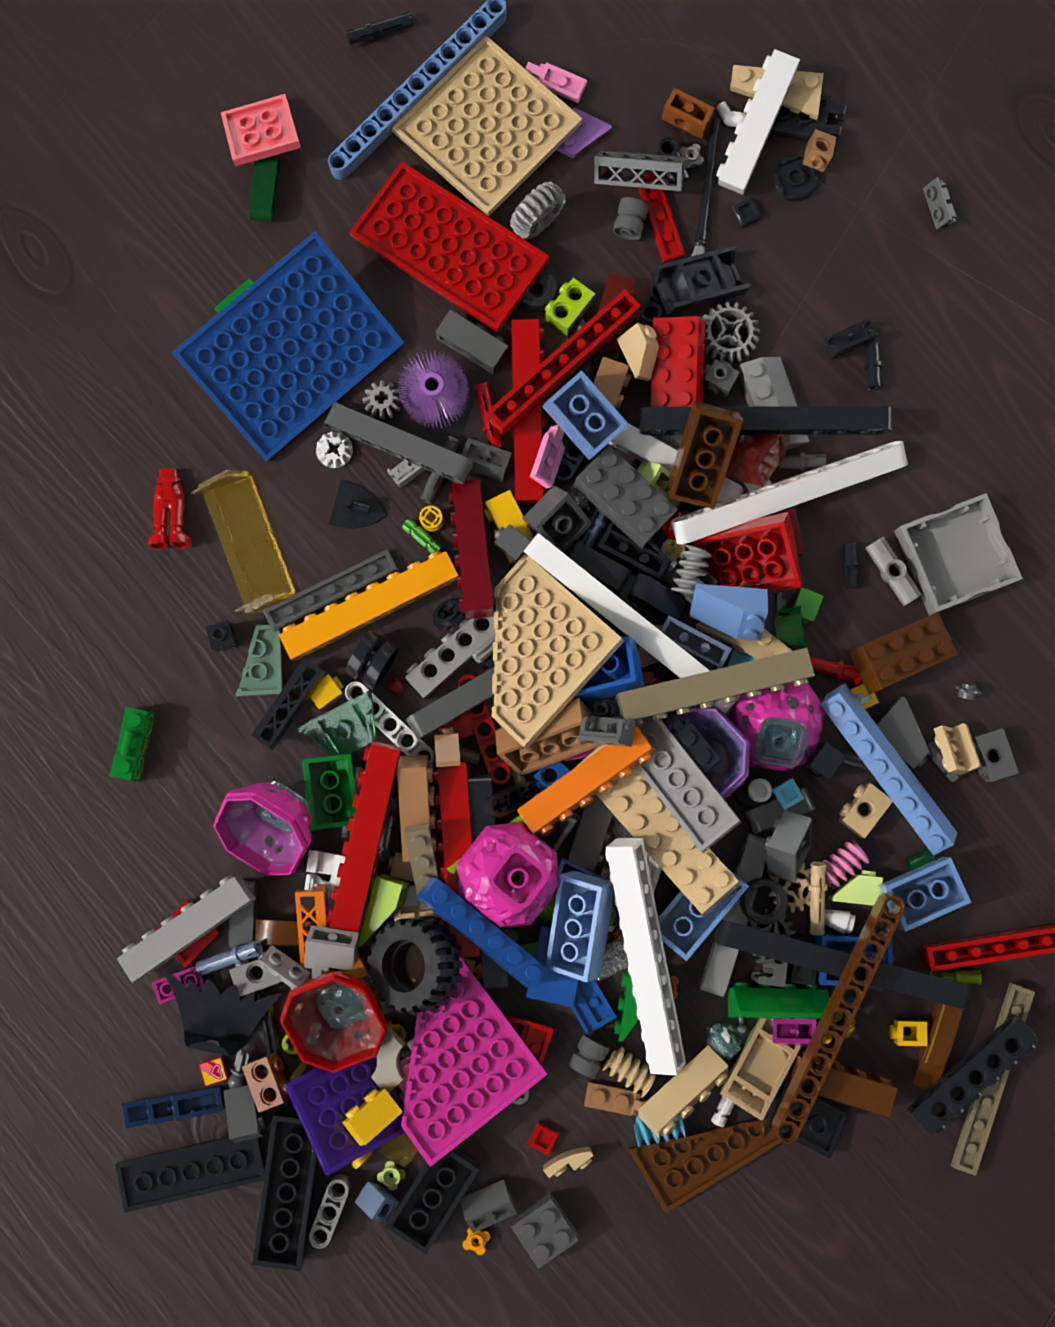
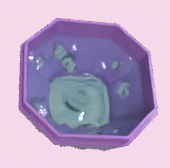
M691 707L692 712L677 716L682 722L688 719L690 723H693L723 760L705 776L723 799H726L743 784L749 775L750 742L719 708L701 709L700 707ZM668 722L666 726L672 732L674 728Z

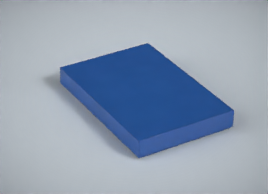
M545 926L540 928L534 957L543 966L546 964L551 928ZM548 970L534 990L528 988L526 997L573 1007L579 980Z

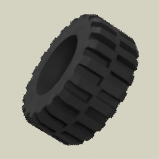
M399 919L387 924L384 930H380L376 935L377 941L372 942L370 947L372 953L368 955L367 963H370V969L367 972L368 977L372 979L370 983L372 989L378 992L376 994L377 998L381 1002H385L386 1007L391 1010L395 1009L398 1013L403 1014L432 1011L438 1009L440 1005H445L450 1000L449 996L455 994L457 990L455 985L460 983L462 975L459 974L460 968H463V964L459 959L461 954L460 947L455 945L457 940L453 934H448L449 929L443 924L439 925V922L433 919ZM413 943L421 950L425 961L424 976L417 987L410 982L405 970L406 954Z

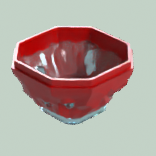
M336 970L321 974L317 978L310 979L290 990L280 1017L281 1025L301 1061L332 1073L378 1055L388 1029V1022L372 987L364 982L362 977Z

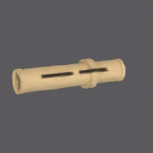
M823 862L810 863L811 883L808 884V889L811 891L809 933L812 935L825 934V891L828 890V885L825 883L826 864Z

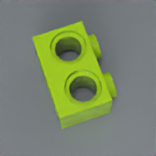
M572 278L569 283L565 282L558 292L560 294L555 301L551 300L545 308V320L566 336L573 329L576 320L585 314L595 299V293L575 278ZM577 293L581 298L579 300H572L569 296ZM564 311L567 313V316L559 318L556 316V313Z

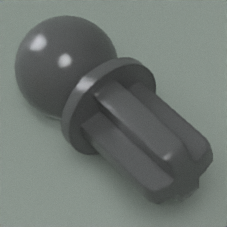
M239 1049L237 1052L235 1064L231 1066L232 1074L228 1079L230 1089L247 1085L242 1066L250 1062L251 1053L248 1049Z

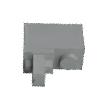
M311 926L306 938L304 968L312 969V979L324 974L325 971H329V968L353 971L358 954L359 933Z

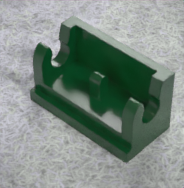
M801 605L778 610V616H788L775 618L777 639L792 651L806 648Z

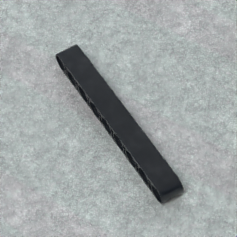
M491 774L467 776L472 844L486 826L496 825L495 817H488L483 809L485 799L493 795ZM481 951L484 988H508V972Z

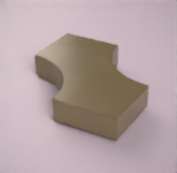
M388 1026L377 1055L376 1070L371 1076L381 1089H386L388 1093L406 1078L400 1067L399 1060L405 1043L390 1026Z

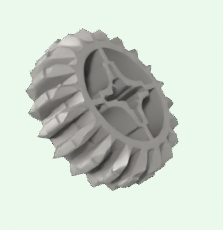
M545 182L542 185H538L536 189H532L531 193L526 195V198L521 201L520 205L516 207V211L512 214L510 226L513 228V231L524 240H530L538 236L539 233L549 227L552 221H555L554 219L559 215L560 210L563 209L565 204L563 191L552 182Z
M726 302L724 308L721 304H717L716 310L710 308L708 310L709 315H703L702 319L705 320V346H707L704 353L712 352V360L718 356L720 357L719 361L727 359L728 363L732 364L735 358L739 363L742 360V356L748 358L750 355L749 351L754 352L756 348L754 344L759 342V338L756 335H759L760 329L755 328L758 320H751L754 315L753 312L745 313L747 310L746 306L740 310L738 309V302L734 304L733 308L730 307L729 302ZM725 318H732V319H735L736 321L730 322V321L726 320ZM714 323L717 325L716 329L719 332L715 340L711 334V326ZM742 327H744L747 336L744 344L738 333ZM727 330V332H732L734 330L732 336H724L725 331ZM722 345H730L732 349L724 348Z

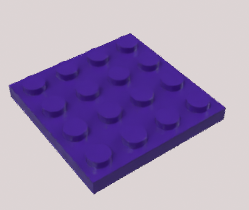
M377 1055L334 1073L317 1067L284 1085L325 1175H330L405 1133L401 1127L403 1112L368 1144L359 1146L342 1123L347 1118L345 1114L355 1105L360 1107L366 1102L364 1097L374 1089L377 1091L382 1090L371 1078L377 1067ZM394 1088L389 1095L399 1108L404 1111V1107Z

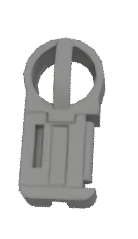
M404 460L392 470L388 468L387 472L399 487H403L426 469Z

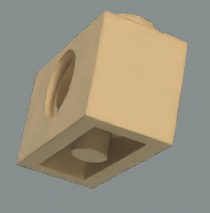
M867 783L864 786L861 784L853 793V796H855L850 804L846 803L839 812L841 817L838 821L860 838H866L893 802L891 798L871 783ZM861 803H865L868 806V813L865 816L861 815L858 810Z

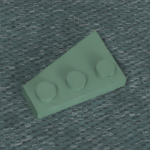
M256 625L236 697L279 695L282 691V643L278 635L281 633V629L273 632L270 625Z

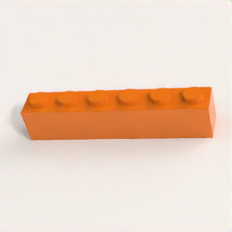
M635 725L632 747L604 746L521 806L517 811L533 834L544 836L554 829L553 825L559 820L563 822L569 819L574 814L572 811L577 807L581 806L583 808L593 801L592 797L598 792L602 794L608 791L613 786L612 782L619 777L624 779L633 772L632 768L637 764L643 765L651 760L653 757L651 754L655 752V749L640 728Z

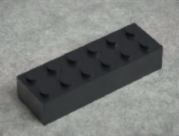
M277 1110L273 1115L252 1265L301 1271L304 1265L319 1160L297 1112Z

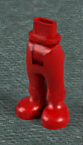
M160 469V478L156 479L158 484L153 501V528L155 531L148 539V547L153 549L168 548L166 529L167 511L170 510L171 531L169 543L176 548H189L192 546V539L184 534L182 530L184 528L185 501L181 478H178V469Z

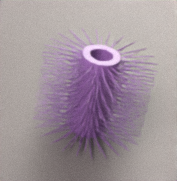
M430 351L431 365L426 353L429 372H426L420 358L419 361L423 370L415 360L417 366L412 368L411 375L406 376L408 378L405 379V382H398L400 383L398 385L405 383V386L400 388L412 391L400 390L402 394L399 397H401L402 402L405 401L404 407L407 408V412L411 409L408 406L410 403L416 406L412 410H415L418 406L421 407L414 413L417 414L414 417L417 418L418 415L423 413L425 415L423 419L427 420L426 423L430 424L428 418L430 420L434 418L437 427L436 419L438 416L442 427L439 409L441 412L442 408L447 420L446 412L453 421L452 415L456 416L454 412L459 411L456 405H463L461 403L465 401L464 397H466V392L469 391V388H458L467 386V384L458 386L460 384H457L459 382L456 381L464 379L460 382L465 384L467 379L466 377L464 378L465 374H462L463 378H455L456 376L454 375L460 372L456 365L457 362L451 366L452 369L450 371L448 369L450 368V359L443 363V359L441 360L438 356L440 364L438 360L437 362L433 361Z

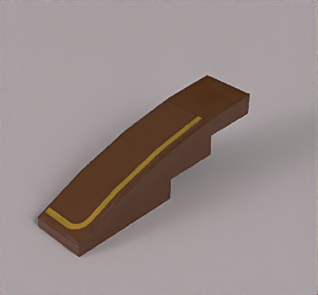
M940 1003L936 1004L927 1025V1046L921 1047L918 1054L920 1060L911 1078L913 1085L929 1089L941 1078L955 1040L963 1009Z

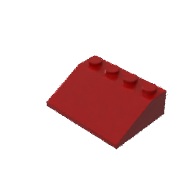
M789 512L758 518L694 541L696 548L706 550L712 555L711 558H704L709 567L702 568L719 581L717 583L718 586L767 589V594L802 587L795 535Z

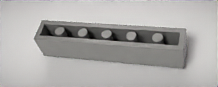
M229 875L219 882L220 887L214 891L212 888L200 895V901L195 904L191 902L180 909L182 912L175 918L170 916L161 922L163 927L157 931L152 929L141 937L143 941L137 945L132 943L122 950L124 954L118 957L117 960L130 981L133 983L142 980L255 901V896L242 876L233 877Z

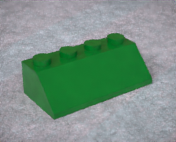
M735 983V987L728 988V1018L820 1020L830 997L827 990H819V985H805V989H796L795 984H785V987H782V989H776L772 985L758 984V988H749V983Z

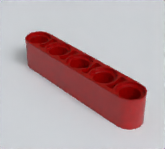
M473 675L461 677L458 687L462 686L465 681L473 680L476 677ZM485 701L482 703L484 708L480 714H473L471 710L467 713L488 773L491 774L493 782L502 785L510 780L511 771L509 765L499 755L496 758H489L486 755V749L489 746H496V728ZM485 723L489 724L492 729L491 733L488 736H481L478 733L479 726ZM499 767L505 768L507 771V777L502 781L496 780L494 777V771Z

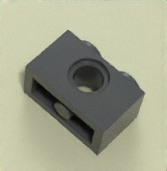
M1003 728L972 737L981 763L978 772L985 782H993L1019 773ZM990 750L996 753V760L994 762H991L988 758Z

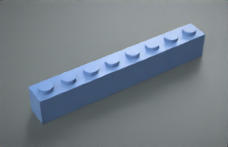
M844 683L828 693L821 702V707L931 853L936 855L953 846L957 831L848 686Z

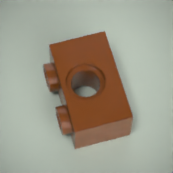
M674 88L664 106L662 120L702 139L712 120L715 108Z

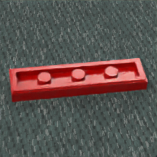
M654 173L643 176L647 182H654L658 178ZM638 188L642 201L649 206L647 217L663 264L685 258V252L664 190Z

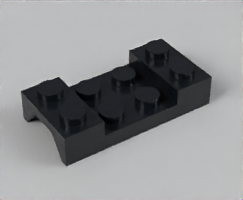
M735 246L660 264L655 267L650 274L667 315L685 311L690 306L722 297L726 300L744 295L752 287L750 282L740 279L734 265Z

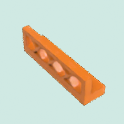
M318 884L314 890L295 891L300 964L302 967L305 965L306 940L304 935L308 936L309 933L304 928L303 923L310 917L317 923L318 927H330V924L326 923L329 912L327 884ZM315 896V906L309 911L302 905L301 897ZM307 977L304 983L312 979V977Z

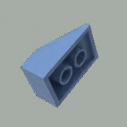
M695 584L690 617L736 639L747 641L761 640L768 614L767 589Z

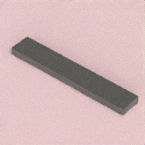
M386 549L262 611L272 631L275 632L397 572L398 568L389 550Z

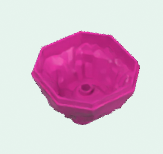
M521 822L486 826L456 864L460 897L498 929L531 925L552 900L558 888L559 868L557 852L533 834ZM514 872L518 874V880L515 882L511 880Z

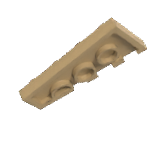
M702 622L696 625L697 631L712 635L713 639L720 643L724 641L734 646L735 651L741 654L747 653L753 656L754 660L792 651L766 629H763L760 641H747L736 639Z

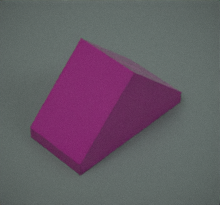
M773 1019L772 1043L808 1047L818 1025V1019Z

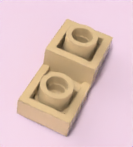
M590 1147L566 1151L545 1163L543 1171L550 1178L553 1175L557 1177L567 1169L566 1164L568 1163L574 1171L578 1167L583 1169L592 1161L593 1151Z

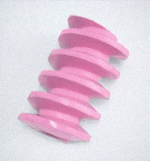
M851 840L853 845L849 842L844 843L845 850L838 848V856L831 854L829 857L831 862L827 860L822 861L826 864L825 883L830 888L832 884L838 888L840 887L839 878L845 882L848 881L845 875L846 872L854 876L855 873L852 867L855 866L861 870V860L867 864L869 863L865 852L854 840Z

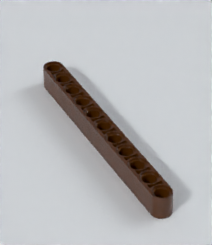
M883 893L877 898L776 1112L771 1126L775 1135L783 1143H793L799 1137L905 910V903L896 895ZM893 899L894 908L887 911L886 905L888 901ZM883 922L884 929L882 932L877 933V924ZM873 944V952L870 955H866V947ZM858 967H863V974L860 977H855V970ZM849 989H852V997L850 999L845 1000V992ZM837 1012H842L841 1020L834 1022V1015ZM828 1034H832V1040L828 1044H823V1038ZM816 1057H821V1063L818 1066H812L813 1060ZM807 1079H811L810 1086L802 1089V1083ZM795 1102L801 1103L798 1110L791 1111V1107ZM784 1125H790L788 1132L780 1133Z

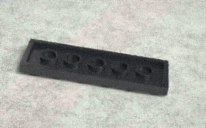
M229 1137L121 1161L115 1164L124 1213L264 1181L266 1168L260 1138L235 1143Z

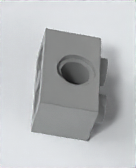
M266 951L262 955L257 956L258 959L251 962L247 959L245 963L235 964V967L229 970L233 983L238 988L239 997L282 982L279 975L274 976L266 969H262V978L254 977L252 969L254 966L262 967L259 961Z

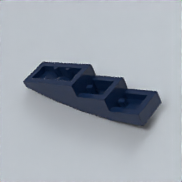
M220 1086L121 1103L125 1129L145 1124L153 1125L172 1120L179 1121L223 1111Z

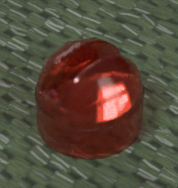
M395 677L388 682L385 688L393 695L402 697L406 689V683L403 680L401 681V678Z

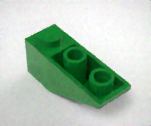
M628 971L623 972L621 986L625 987L624 996H619L618 1010H621L620 1020H616L614 1034L618 1035L617 1038L620 1042H623L639 1020L637 1017L636 998L633 996L632 978Z

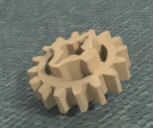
M803 863L800 870L804 877L796 879L795 883H797V886L794 887L795 892L788 890V887L791 885L790 881L783 879L781 883L786 894L793 900V902H788L790 912H794L795 907L799 911H804L803 904L810 906L811 891L807 888L805 896H802L804 888L808 887V884L811 883V868L804 870L805 863ZM768 875L770 879L778 883V877ZM770 891L768 896H775L772 903L776 905L777 897L773 891Z

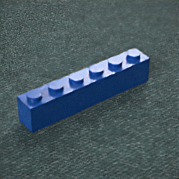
M430 878L416 896L417 899L526 988L534 990L548 972L545 966L438 878Z

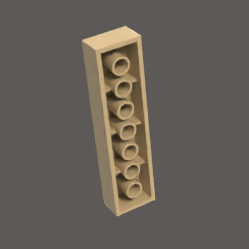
M601 745L598 748H596L582 762H584L586 759L591 757L593 754L598 752L606 745ZM635 766L632 768L633 772L624 779L619 777L612 782L613 786L608 791L602 794L598 792L596 795L634 838H643L645 851L705 917L741 884L710 849H707L704 853L698 849Z

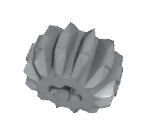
M382 380L379 387L372 383L373 390L366 389L365 394L368 397L363 398V403L368 404L365 407L366 412L372 411L371 416L374 419L380 414L382 421L385 420L386 414L393 418L392 410L399 412L400 407L398 404L402 403L401 398L398 397L399 389L393 390V383H389L385 387V382ZM381 397L386 398V400H384V404L379 403V401H381Z

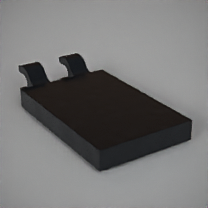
M821 95L817 120L810 118V115L800 112L798 114L790 111V108L781 106L770 134L809 141L816 129L835 136L836 142H838L842 127L826 125L827 118L829 116L836 121H843L846 106L831 104L832 97Z

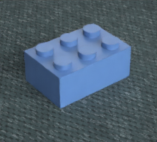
M582 370L543 405L546 412L589 460L629 425Z
M941 857L878 885L882 894L891 893L900 897L905 903L904 913L897 926L898 930L904 932L971 903L950 857ZM893 899L887 903L889 910H892L895 905Z

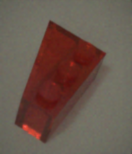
M738 435L725 477L763 487L786 455L781 435Z

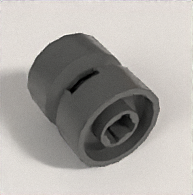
M622 198L617 211L619 216H617L614 222L613 233L623 239L639 240L643 231V222L646 220L649 209L647 203L637 198Z
M583 1034L577 1046L580 1051L573 1053L568 1065L575 1071L589 1078L596 1079L601 1069L599 1061L606 1059L611 1048L601 1041Z

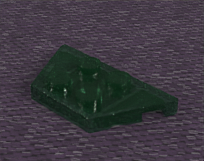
M368 690L299 725L295 729L298 733L301 734L303 732L313 740L312 743L318 748L323 749L329 756L349 754L366 746L376 739L372 692Z

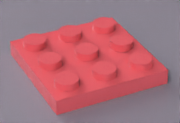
M285 94L220 112L235 167L301 148Z

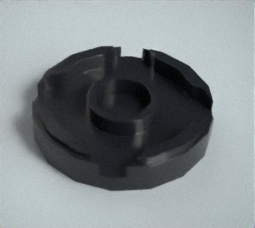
M788 156L781 160L774 170L772 178L773 187L778 195L785 200L793 202L802 201L809 197L816 188L818 182L817 169L803 165L804 158H801L802 156Z

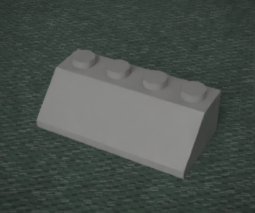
M761 357L740 364L737 370L740 372L738 377L749 407L797 406L781 357ZM758 435L765 456L809 443L807 435Z

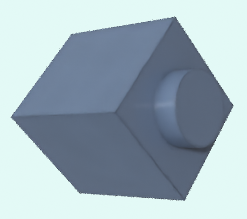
M368 1181L362 1188L355 1203L372 1220L387 1223L398 1206L399 1201L383 1185Z

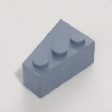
M669 615L660 630L710 671L721 669L732 649Z

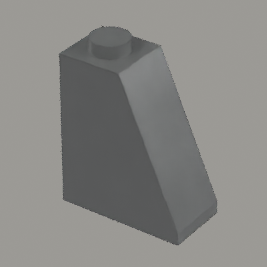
M903 696L898 697L877 719L875 724L909 769H914L915 767L919 769L927 761L925 756L929 753V749L907 699Z

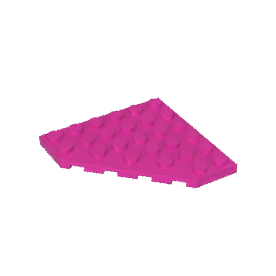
M461 957L459 959L462 961L463 968H460L459 974L462 976L460 983L455 985L457 987L455 994L449 996L450 1000L445 1005H440L438 1009L417 1013L401 1127L430 1167L547 1075L538 1060Z

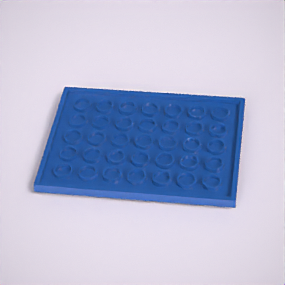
M313 232L177 347L172 354L260 456L267 461L404 344V342L319 235Z

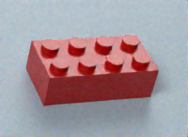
M699 316L653 318V330L656 333L659 349L651 380V407H692L693 401L703 403L705 320Z

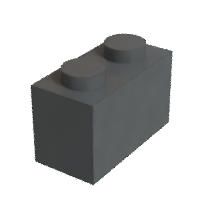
M249 1085L224 1090L229 1139L238 1143L263 1137V1129H266L264 1114L258 1112Z

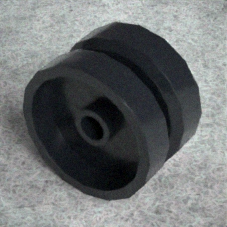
M369 630L354 650L346 666L345 674L355 680L364 674L363 684L375 690L391 668L400 647L389 640L381 645L382 636Z

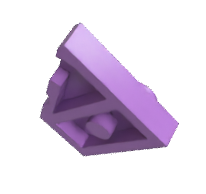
M573 107L572 110L583 119V124L556 149V151L571 158H575L582 153L583 149L593 145L597 139L604 134H608L612 129L611 125Z

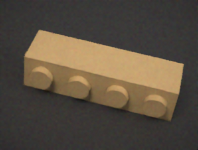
M707 1046L638 1109L639 1118L658 1138L663 1134L669 1135L675 1129V1123L680 1118L686 1119L693 1112L695 1104L699 1101L703 1103L710 1096V1090L716 1085L720 1087L728 1079L729 1066Z

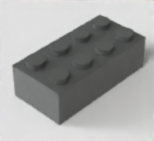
M610 445L577 476L574 486L641 549L678 510Z

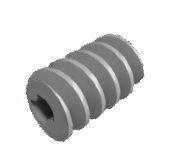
M684 544L689 551H682L681 554L687 560L679 561V564L684 569L676 570V573L681 578H675L673 581L679 587H673L671 590L693 596L695 584H704L698 577L706 576L707 574L701 570V567H709L704 558H711L712 555L706 550Z

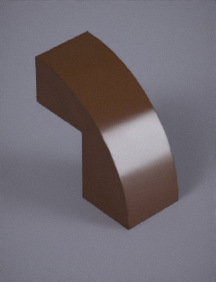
M254 919L253 941L257 940L259 944L299 945L297 920ZM306 920L303 923L307 931L310 930L311 926H317V923L313 920Z

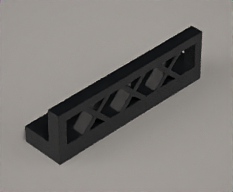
M304 658L251 736L273 751L326 672Z

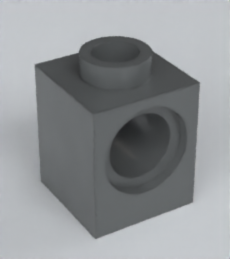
M511 524L507 528L501 527L494 536L496 538L494 541L495 546L515 563L525 554L523 551L531 542Z

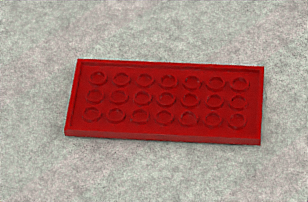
M403 162L400 163L349 232L353 239L496 332L499 331L550 260L549 255Z

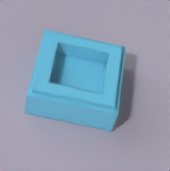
M793 778L772 789V793L783 810L805 799Z

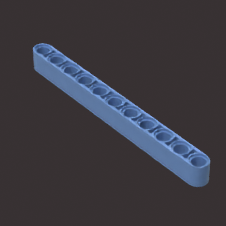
M487 0L330 154L328 164L334 178L343 180L352 174L393 133L392 127L485 36L490 38L505 23L507 18L505 0ZM496 9L500 10L499 13H494L492 11ZM478 25H484L485 27H484V28H478L477 26H478ZM463 40H468V41H470L469 43H466V44L461 43V41H463ZM448 55L454 56L452 59H446L445 57ZM434 70L439 72L435 75L430 74V72ZM416 86L423 87L421 90L414 89ZM401 101L407 102L406 105H398V103ZM384 117H391V118H392V119L389 120V121H383V120H382ZM369 132H375V133H376V134H375L374 136H372V137L366 136ZM353 148H360L358 152H351ZM338 163L344 164L341 168H335V165Z

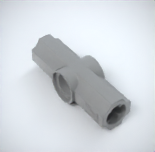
M884 537L865 548L881 571L882 579L890 585L903 606L922 595L908 575L906 565L897 558ZM890 566L898 570L897 577L889 573Z

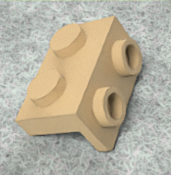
M963 723L953 728L943 725L934 728L936 734L935 743L941 749L943 755L942 763L948 773L962 775L981 767L967 724Z

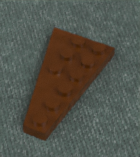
M767 1116L763 1120L753 1119L687 1134L686 1138L682 1135L679 1136L678 1140L673 1137L669 1138L668 1142L664 1139L660 1140L658 1144L655 1141L651 1142L650 1145L642 1144L641 1147H638V1145L628 1147V1150L665 1213H668L782 1141L779 1140L772 1129L765 1126L769 1117Z

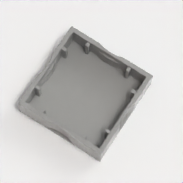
M987 493L956 504L944 512L930 514L904 524L894 531L916 586L922 594L921 598L928 615L946 610L1023 579L1012 552L1002 537L998 519Z

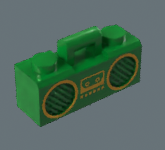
M126 707L110 777L140 782L155 713Z

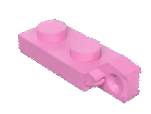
M528 62L525 68L552 93L577 104L579 103L587 85L586 79L547 62L546 64H540V66Z
M559 425L550 426L548 432L545 433L530 475L532 479L545 488L553 486L565 450L562 442L564 431Z

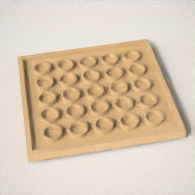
M485 36L392 127V131L489 217L583 124V119L490 38Z

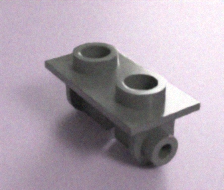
M936 177L923 188L936 230H938L945 224L948 226L955 224L957 215L952 203L947 204L946 202L950 200L947 184Z

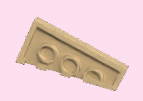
M733 65L730 91L754 98L756 91H753L754 85L758 77H763L765 70L760 67ZM796 71L782 106L790 108V111L798 114L800 112L810 115V118L817 120L824 73Z

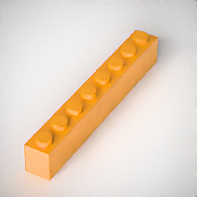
M434 552L428 556L429 560L420 563V561L414 562L407 567V571L401 574L399 571L392 573L386 577L387 581L381 584L378 582L372 583L366 587L367 591L359 595L357 592L345 597V602L339 605L332 603L324 608L325 612L316 615V613L310 614L303 619V623L299 625L293 623L282 629L283 632L278 635L290 659L295 662L457 581L458 574L447 552Z

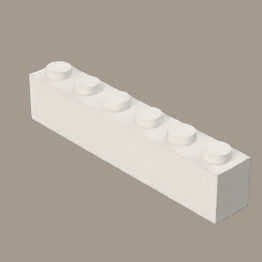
M774 49L772 56L767 55L762 68L765 70L762 78H757L753 91H756L753 100L748 99L744 112L747 113L744 121L740 120L736 127L735 134H737V138L734 143H729L725 153L728 156L725 164L721 163L716 176L719 177L718 185L739 194H744L798 69L800 59Z

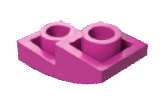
M196 966L172 974L186 988H188V980H191L198 990L204 987L202 976L199 975L200 972H197ZM166 977L152 982L159 1005L175 999Z

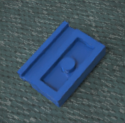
M595 979L587 983L583 981L578 983L574 1005L571 1009L588 1035L615 1019L616 1015Z

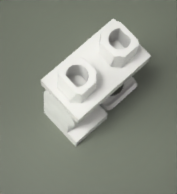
M309 850L306 872L329 874L331 879L330 881H325L317 874H307L304 890H314L318 884H327L328 898L332 899L334 887H339L341 879L337 877L339 864L344 863L346 856Z

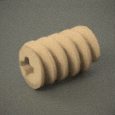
M623 1047L616 1051L614 1050L603 1065L602 1071L610 1067L609 1076L612 1077L618 1073L617 1081L621 1082L623 1079H627L625 1087L628 1088L634 1084L633 1093L642 1090L641 1098H643L653 1085L656 1074L648 1072L647 1064L640 1066V1059L636 1058L632 1061L633 1055L631 1053H627L624 1056L625 1049Z

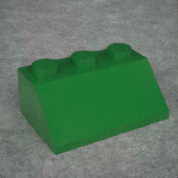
M351 754L303 759L302 768L307 809L312 818L309 826L310 832L347 827L350 817H355L356 808L353 807L356 793Z

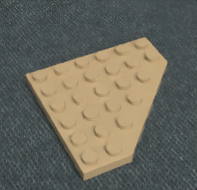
M525 554L494 588L496 610H494L493 628L495 630V642H493V661L495 662L492 677V693L494 694L492 717L516 741L527 749L622 645L624 640L531 557Z

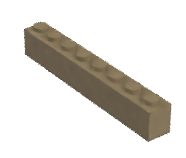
M803 648L621 692L616 697L622 719L636 720L635 725H640L644 723L646 718L653 717L654 721L668 718L667 713L676 711L677 715L692 712L691 707L699 705L701 709L715 706L714 702L724 700V704L739 700L738 696L747 694L748 698L762 695L761 690L769 688L771 692L786 689L785 685L794 683L795 687L809 683L808 679L815 675L808 649Z

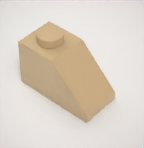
M637 323L621 335L617 341L634 377L649 381L652 377L659 345L656 340L655 331L650 326Z

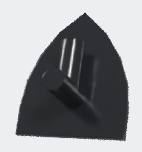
M341 480L329 525L349 529L363 528L378 522L386 516L381 504L370 492L363 487Z

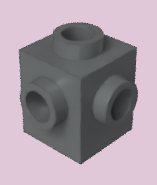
M715 359L712 366L707 365L704 370L703 387H705L708 393L712 395L718 394L726 399L740 372L733 369L728 362Z

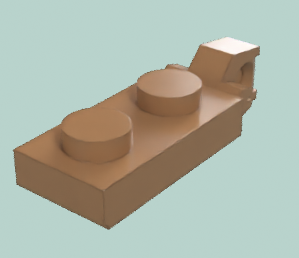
M588 1081L584 1106L637 1116L638 1109L648 1100L640 1099L641 1093H633L632 1089Z

